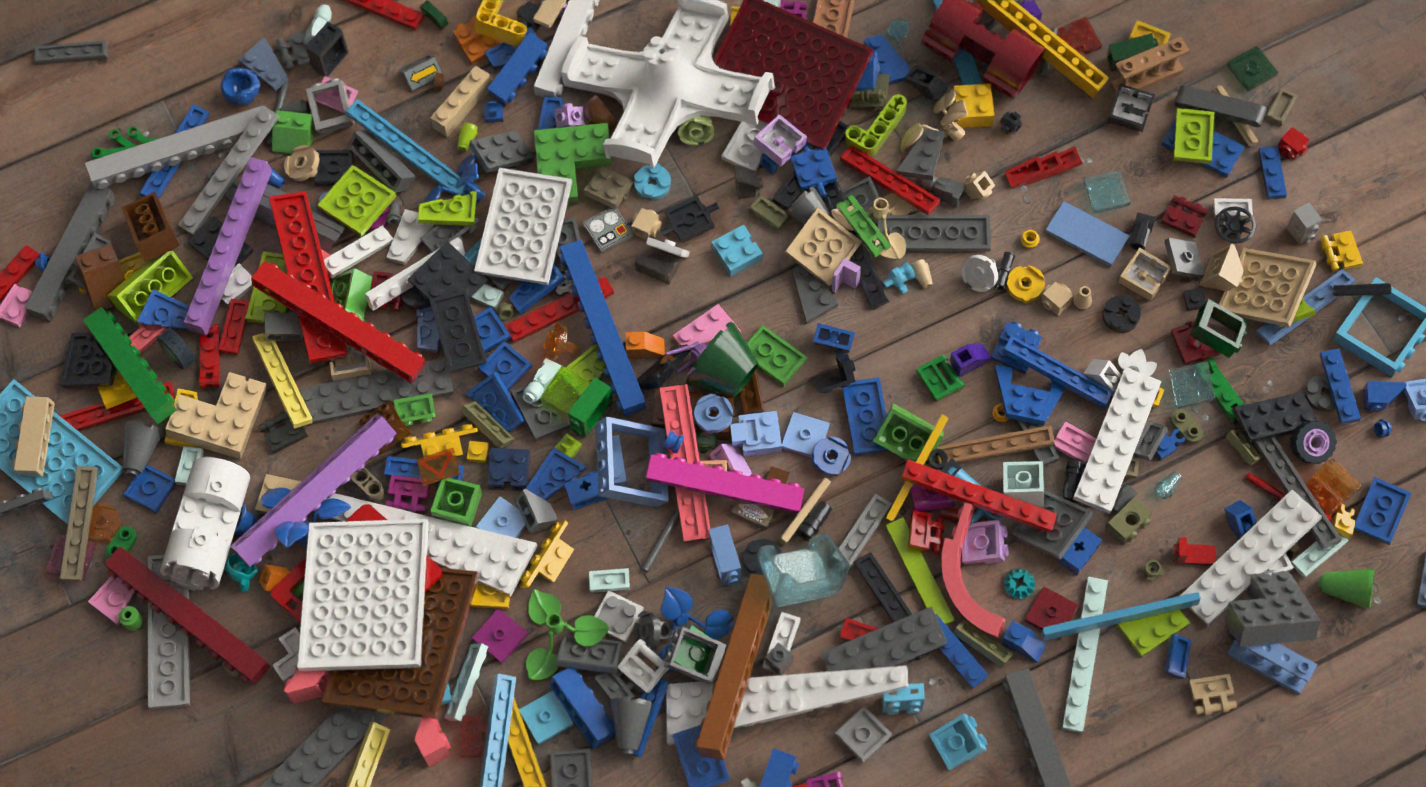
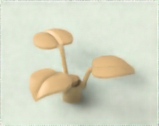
M953 88L935 103L933 111L936 114L943 111L945 116L942 118L941 124L944 126V137L949 136L953 141L957 142L964 136L965 131L955 121L968 115L963 100L956 102L946 111V108L954 102L956 97V91ZM920 123L913 125L902 138L901 152L903 153L906 148L921 137L923 129H938L925 124L921 125Z
M892 193L884 198H877L874 201L873 208H869L867 215L870 216L873 213L877 219H882L884 236L891 246L888 250L881 251L880 256L899 260L905 255L906 242L899 233L887 234L886 216L890 213L891 215H908L911 212L912 205ZM850 206L847 209L850 212L854 208ZM838 209L831 211L836 222L845 229L854 231ZM876 240L875 247L880 244L878 240Z

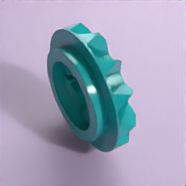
M1018 568L1010 570L1005 575L1003 586L1009 596L1015 599H1025L1033 593L1035 580L1028 570ZM1023 578L1024 586L1020 585L1016 590L1015 580L1019 581Z

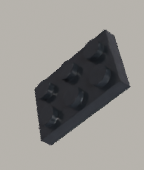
M213 216L187 241L188 244L205 259L209 260L223 223ZM245 242L235 266L239 263L242 264L254 252L253 248Z

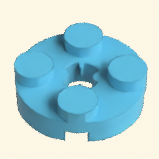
M656 163L654 168L646 165L634 175L635 190L642 198L659 200L669 192L671 186L670 174L658 163ZM649 180H657L656 185L648 184Z

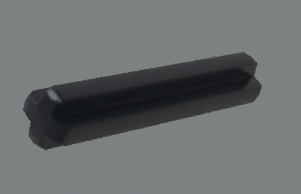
M1390 283L1334 285L1333 287L1334 296L1391 294L1392 291Z

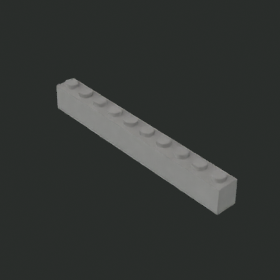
M262 106L86 162L85 166L94 190L104 189L114 183H122L127 179L141 177L151 171H159L166 166H174L179 164V162L193 160L203 154H211L216 150L229 148L237 143Z

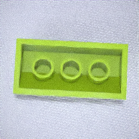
M172 250L159 255L156 259L145 262L107 296L121 313L136 324L153 289L172 297L193 277Z

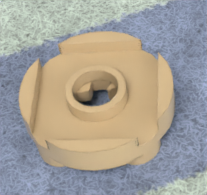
M300 145L292 150L294 153L291 156L288 155L285 160L284 169L286 174L295 181H304L309 177H314L317 174L319 153L308 145Z

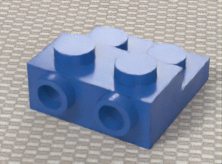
M1007 322L991 356L992 360L1026 374L1029 367L1002 352L1012 335L1036 349L1039 348L1042 337L1034 329L1029 331L1023 329L1022 325L1018 322Z

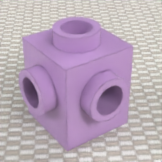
M563 104L562 108L555 109L557 128L585 125L583 107Z

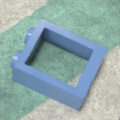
M728 524L709 529V542L722 586L736 585L738 581H741V566Z

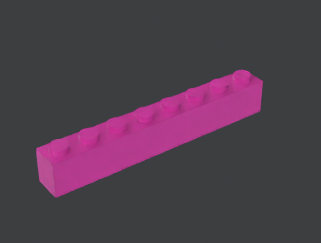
M655 453V455H651L649 458L645 481L798 514L800 512L805 488H800V485L790 482L787 485L782 484L781 480L774 478L764 480L762 476L756 474L746 476L738 470H731V472L723 471L724 468L720 466L705 467V464L702 462L693 461V464L687 463L683 458L674 457V459L666 458L665 454Z

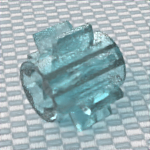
M900 17L889 23L890 28L887 30L890 37L893 36L896 40H899L909 35L908 30L911 27L908 20L905 21Z

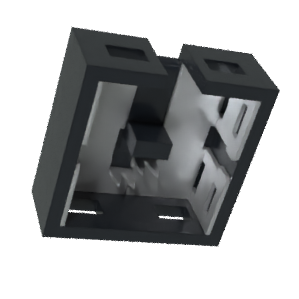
M1120 84L1107 121L1143 132L1149 115L1146 112L1149 113L1155 94Z

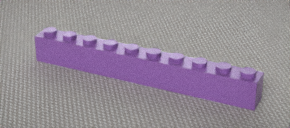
M249 158L185 317L184 324L191 332L206 336L208 334L272 173L267 161Z
M378 414L373 416L230 547L250 567L258 564L267 551L270 552L277 546L279 540L275 529L279 524L287 521L293 523L295 521L304 522L307 518L306 516L311 511L317 510L325 498L331 497L336 492L335 489L338 486L347 483L350 480V476L355 471L361 470L369 458H374L383 445L391 443L394 439L393 436L397 433L382 416Z

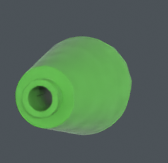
M1375 569L1324 572V576L1319 577L1318 588H1322V592L1363 608H1370Z

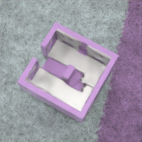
M778 115L754 137L753 145L781 167L791 158L792 152L797 153L806 144L807 136L781 115Z

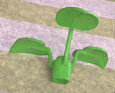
M534 589L529 600V615L534 623L538 625L547 624L549 629V650L547 652L543 648H538L528 655L526 667L529 679L535 681L544 680L554 675L558 670L559 666H556L557 655L551 654L553 651V634L560 633L566 627L571 632H576L575 640L579 645L591 647L599 643L609 631L608 625L597 617L585 615L577 618L575 628H572L567 622H563L559 614L561 603L558 598Z

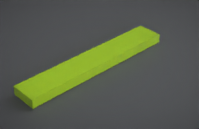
M904 518L887 524L885 528L925 608L927 609L932 606L934 613L946 625L954 623L955 619L921 551L908 548L909 528Z

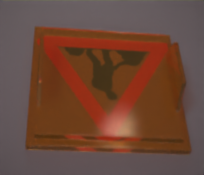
M454 448L417 459L423 486L460 474Z

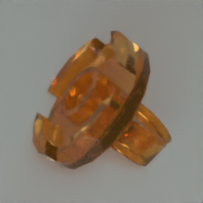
M560 323L554 324L556 328L554 330L550 329L545 340L544 349H547V354H543L544 358L555 361L563 350L577 355L580 346L566 341L567 327Z

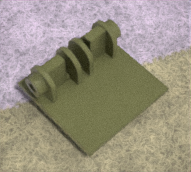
M878 74L874 90L854 91L850 100V107H885L890 74Z

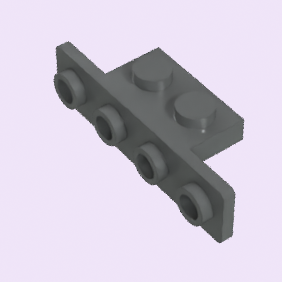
M475 219L474 226H466L462 230L458 225L438 224L422 236L420 240L433 253L447 241L451 242L457 237L462 240L463 233L466 231L471 233L478 227L476 223L479 222V219Z

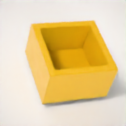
M991 84L954 86L956 97L953 104L963 100L968 115L955 122L961 128L993 126L994 109Z

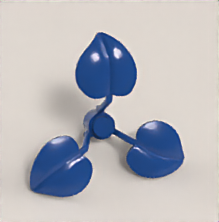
M472 152L467 156L457 169V174L461 175L463 173V175L457 181L455 188L458 189L466 184L463 189L465 194L438 185L428 193L423 203L437 200L443 191L461 196L477 191L476 204H478L485 196V192L473 182V180L479 178L477 164L474 163L475 154Z
M287 488L269 490L262 495L261 503L266 508L272 509L291 490ZM325 499L316 510L317 512L314 513L312 523H316L318 516L321 519L333 518L349 510L351 506L340 499ZM287 521L276 527V536L286 548H289L297 540L300 545H308V522L295 521L293 523Z
M665 587L661 614L664 618L673 621L671 625L674 630H677V625L682 626L686 624L688 619L705 628L704 634L714 640L724 637L732 629L734 617L729 612L720 609L715 610L707 616L706 624H703L690 616L689 613H686L692 608L693 600L688 593L677 588ZM672 643L667 644L660 651L658 657L663 661L665 653L670 649Z

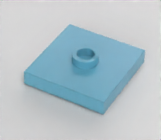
M553 691L519 709L538 745L574 726L570 716Z

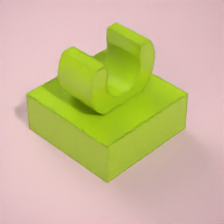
M567 433L555 446V449L571 458L582 448V444Z

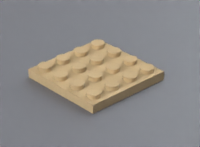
M1243 248L1239 257L1244 270L1241 276L1242 282L1237 288L1224 291L1219 305L1241 318L1290 327L1315 270V260Z

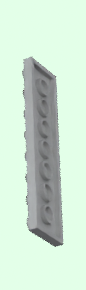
M164 555L148 556V568L189 599V589L176 586V583L171 581L172 577L161 574L160 568ZM148 602V708L153 710L190 706V636L184 635L179 630L181 627L178 624H170L164 618L166 616L164 613L160 612L158 614L150 607L151 603Z

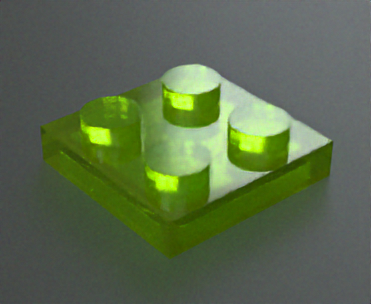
M561 366L541 398L568 415L569 410L586 390L590 382Z

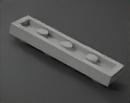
M875 494L835 553L834 559L851 568L892 507V503Z

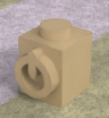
M985 171L970 173L963 183L966 186V193L971 200L978 198L979 201L991 195V189L995 186Z
M641 208L639 214L636 213L633 217L632 232L634 235L645 240L648 237H656L662 221H659V216L653 210Z
M1055 282L1051 286H1046L1042 291L1041 302L1047 310H1051L1059 316L1071 304L1072 292L1066 285Z

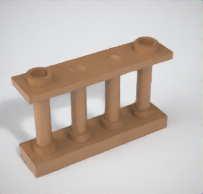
M1178 37L1120 61L1115 66L1122 77L1111 81L1110 86L1116 95L1120 84L1143 90L1183 73L1184 69L1177 58L1189 53L1190 50L1182 37Z

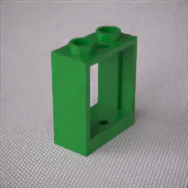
M594 378L569 410L570 427L575 434H582L587 437L611 406L613 399L610 386Z

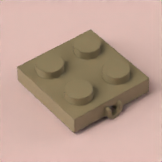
M601 166L585 187L583 195L616 210L622 200L627 199L628 192L633 187L634 181Z

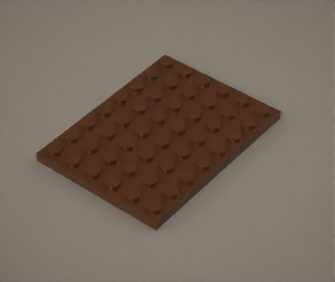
M441 568V578L424 593L420 667L332 670L322 699L323 705L437 719L480 577L478 571Z

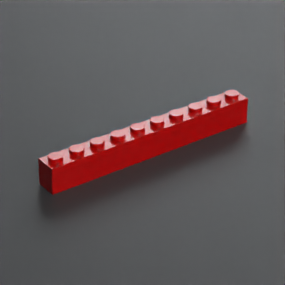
M264 261L251 277L253 287L410 384L415 381L425 367V359L420 353L409 350L402 342H396L388 333L378 331L370 322L365 323L355 313H349L344 310L339 303L331 302L323 293L313 291L308 284L300 283L292 274L284 273L274 263Z

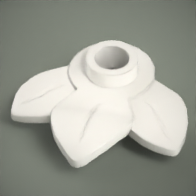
M1142 349L1135 351L1130 356L1121 352L1118 358V364L1123 371L1127 367L1147 376H1151L1157 366L1155 362H1146Z

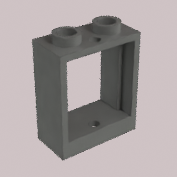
M685 627L674 630L670 638L672 642L671 647L664 656V661H666L664 667L706 684L714 683L726 644ZM682 637L711 648L703 674L674 663Z

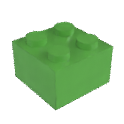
M443 476L431 508L432 517L471 527L482 496L480 485Z

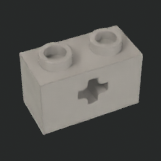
M1309 202L1293 211L1287 229L1299 245L1305 242L1310 243L1316 238L1315 235L1320 229L1319 226L1322 218Z

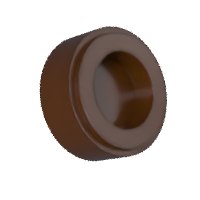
M436 73L434 91H442L443 73Z

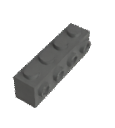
M367 130L354 132L347 146L395 193L408 191L416 176Z

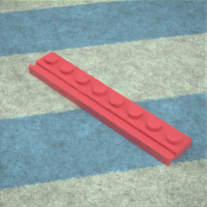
M688 385L659 388L666 437L670 430L674 431L678 436H685L677 454L669 449L670 459L679 457L685 459L687 463L693 464V461L700 462ZM675 487L683 542L709 538V529L711 528L705 494Z

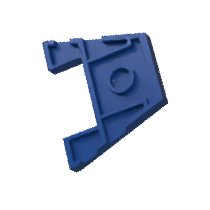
M996 365L994 373L997 376V385L1001 392L1005 417L1044 426L1066 388L1051 380L1050 391L1011 384L1013 368Z

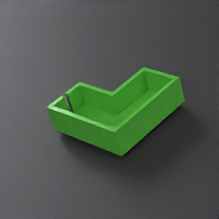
M608 123L534 130L538 174L572 179L567 205L579 204L576 169L612 165L611 157L610 159L606 158L603 147L605 139H609Z

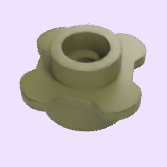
M1155 558L1141 565V571L1145 572L1146 578L1149 581H1153L1155 577L1164 574V569L1161 568V564Z

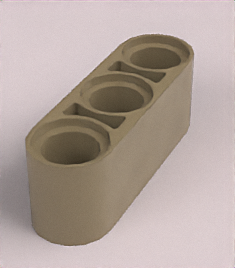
M365 467L357 472L355 471L350 476L349 481L369 501L379 503L384 499L385 492L381 483ZM360 477H366L364 481H358ZM379 489L378 493L371 494L372 490Z

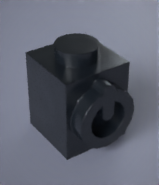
M528 1L518 8L515 21L524 24L527 29L532 27L534 32H536L542 25L535 23L533 18L540 7Z

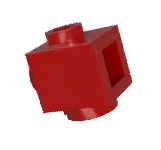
M1291 127L1279 141V152L1284 157L1292 158L1295 161L1299 156L1303 157L1309 149L1307 146L1310 140L1304 133Z

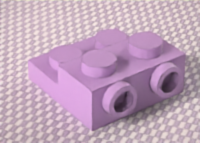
M999 520L970 524L962 548V562L965 565L981 562L985 564L1005 562V556L1009 554L1007 545H1004V538L1008 535L1006 526H1003Z

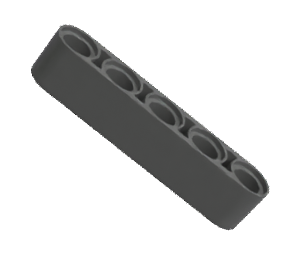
M1180 86L1174 102L1175 106L1182 109L1214 112V117L1252 127H1261L1267 110L1265 106L1189 86Z

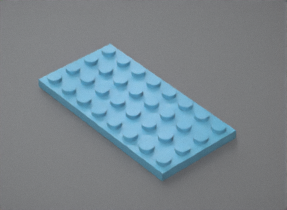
M13 379L0 394V469L30 494L38 488L52 492L53 500L42 504L68 524L77 466L98 468L93 506L124 472L123 467L57 413L53 412L43 477L20 476L14 471L13 460L16 458V442L20 436L19 423L23 418L22 405L25 403L26 396H36Z

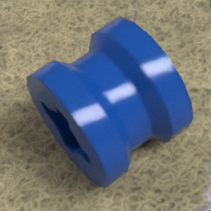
M670 430L662 448H669L673 453L677 454L685 436H678L674 431Z

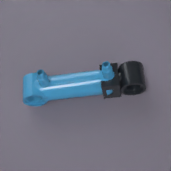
M934 449L930 452L926 459L928 467L979 485L961 469L962 466L956 460L951 458L948 461V455L944 450ZM938 455L942 460L941 464L934 463L932 457ZM976 507L977 510L974 512L970 524L978 521L983 514L988 521L999 520L1003 516L993 515L987 510Z

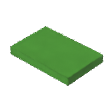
M764 325L747 342L759 362L757 368L783 387L807 360V356Z

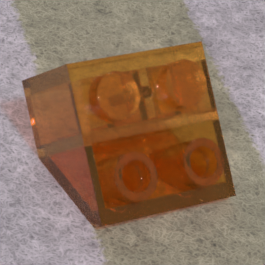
M1335 459L1325 462L1306 483V486L1323 512L1329 516L1333 515L1362 486Z

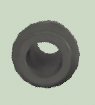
M392 201L389 205V214L386 217L388 223L393 226L398 225L401 221V204L396 201Z

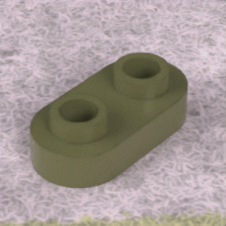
M1175 410L1170 419L1171 425L1175 430H1180V436L1182 438L1185 437L1187 443H1199L1203 436L1202 428L1186 410ZM1178 416H1183L1184 420H1180ZM1194 430L1197 434H1191L1190 431Z

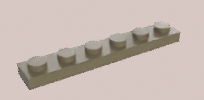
M77 466L60 576L62 581L82 582L98 475L97 467Z

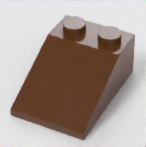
M109 244L75 256V268L94 311L100 307L104 310L115 307L107 295L125 279L112 245Z

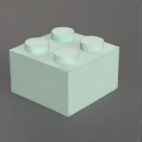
M1043 461L1003 462L1004 495L1037 507H1044Z

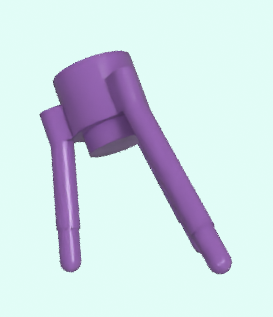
M697 341L692 345L666 352L665 355H673L693 349L691 352L692 359L676 371L680 373L697 361L707 345L705 343L699 344ZM692 367L686 376L688 377L689 374L694 373L695 368Z

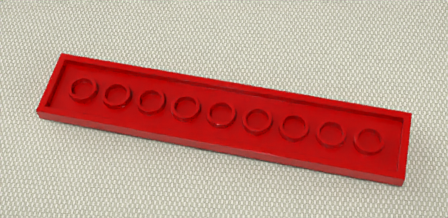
M302 191L270 196L269 202L287 273L292 274L300 283L308 284L313 291L323 293L328 300L334 303L307 192ZM297 314L309 363L347 357L348 353L344 342Z

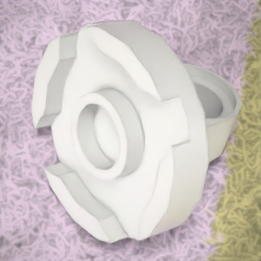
M972 255L962 265L961 274L965 283L968 282L974 291H988L998 280L995 260L989 259L986 256Z

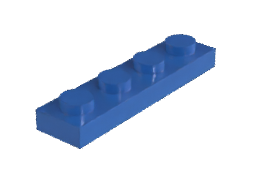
M1340 349L1320 352L1319 356L1340 425L1360 421L1361 417Z
M387 457L384 471L385 477L391 478V475L420 478L430 480V483L440 484L442 479L419 465L423 460ZM425 463L427 466H429L439 474H441L445 466V463H440V469H442L440 471L439 469H435L434 463ZM449 464L443 476L462 481L465 468L463 465Z
M935 614L948 643L939 649L974 689L989 675L941 618Z
M660 679L650 693L645 691L642 693L640 699L651 701L652 707L638 751H634L631 756L642 757L669 685L665 680Z

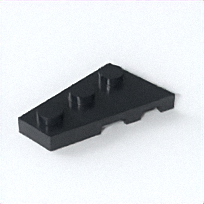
M688 344L674 345L669 351L688 346ZM691 349L673 355L662 356L637 378L640 389L660 388L689 354Z

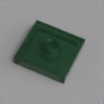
M1258 46L1233 58L1226 64L1247 92L1278 75L1276 68Z

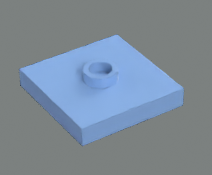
M793 412L782 443V449L812 458V450L815 444L821 439L826 438L830 423Z
M499 497L476 527L517 538L526 527V523L517 507Z

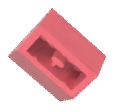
M297 665L296 673L287 680L284 686V692L290 702L297 704L322 697L330 677L328 670L299 671Z
M422 718L415 742L428 767H431L451 756L448 751L451 746L444 732L439 733L442 730L437 719Z

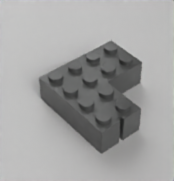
M1289 571L1272 572L1271 575L1269 573L1251 574V584L1247 591L1251 600L1229 601L1225 622L1239 646L1316 640L1321 620Z

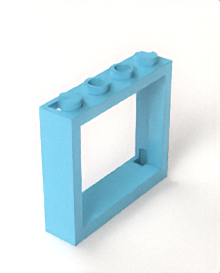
M1375 277V279L1373 280V282H1372L1371 284L1385 283V282H1383V281L1380 280L1379 278ZM1391 286V294L1382 296L1423 320L1395 362L1347 333L1374 295H1363L1336 332L1332 341L1388 376L1393 377L1396 371L1400 373L1405 366V363H1403L1405 358L1410 359L1415 352V349H1413L1414 345H1420L1425 337L1423 332L1426 329V307Z

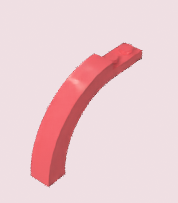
M964 503V506L960 507L958 512V525L954 526L951 536L954 537L953 540L945 538L942 550L943 579L950 598L962 615L986 634L1000 639L1006 620L1004 617L995 615L978 605L968 593L962 579L960 566L961 552L975 510L972 504Z

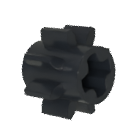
M1006 112L1000 119L1002 126L1000 129L1006 134L1011 132L1015 134L1023 124L1020 120L1022 116L1017 112Z

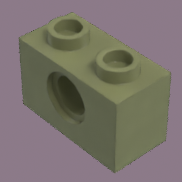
M1134 497L1108 522L1106 530L1122 545L1127 541L1132 542L1138 535L1137 531L1140 528L1145 529L1151 523L1150 517L1152 512ZM1126 520L1134 521L1135 525H1129Z

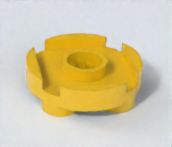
M1018 266L1009 273L1006 288L1014 299L1028 304L1042 295L1045 286L1044 276L1040 270L1033 266ZM1022 281H1029V287L1022 286Z

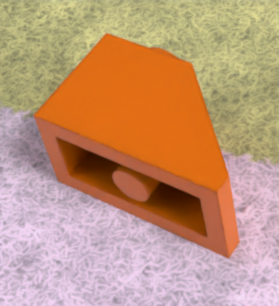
M625 332L628 359L661 358L665 355L664 338L647 332Z

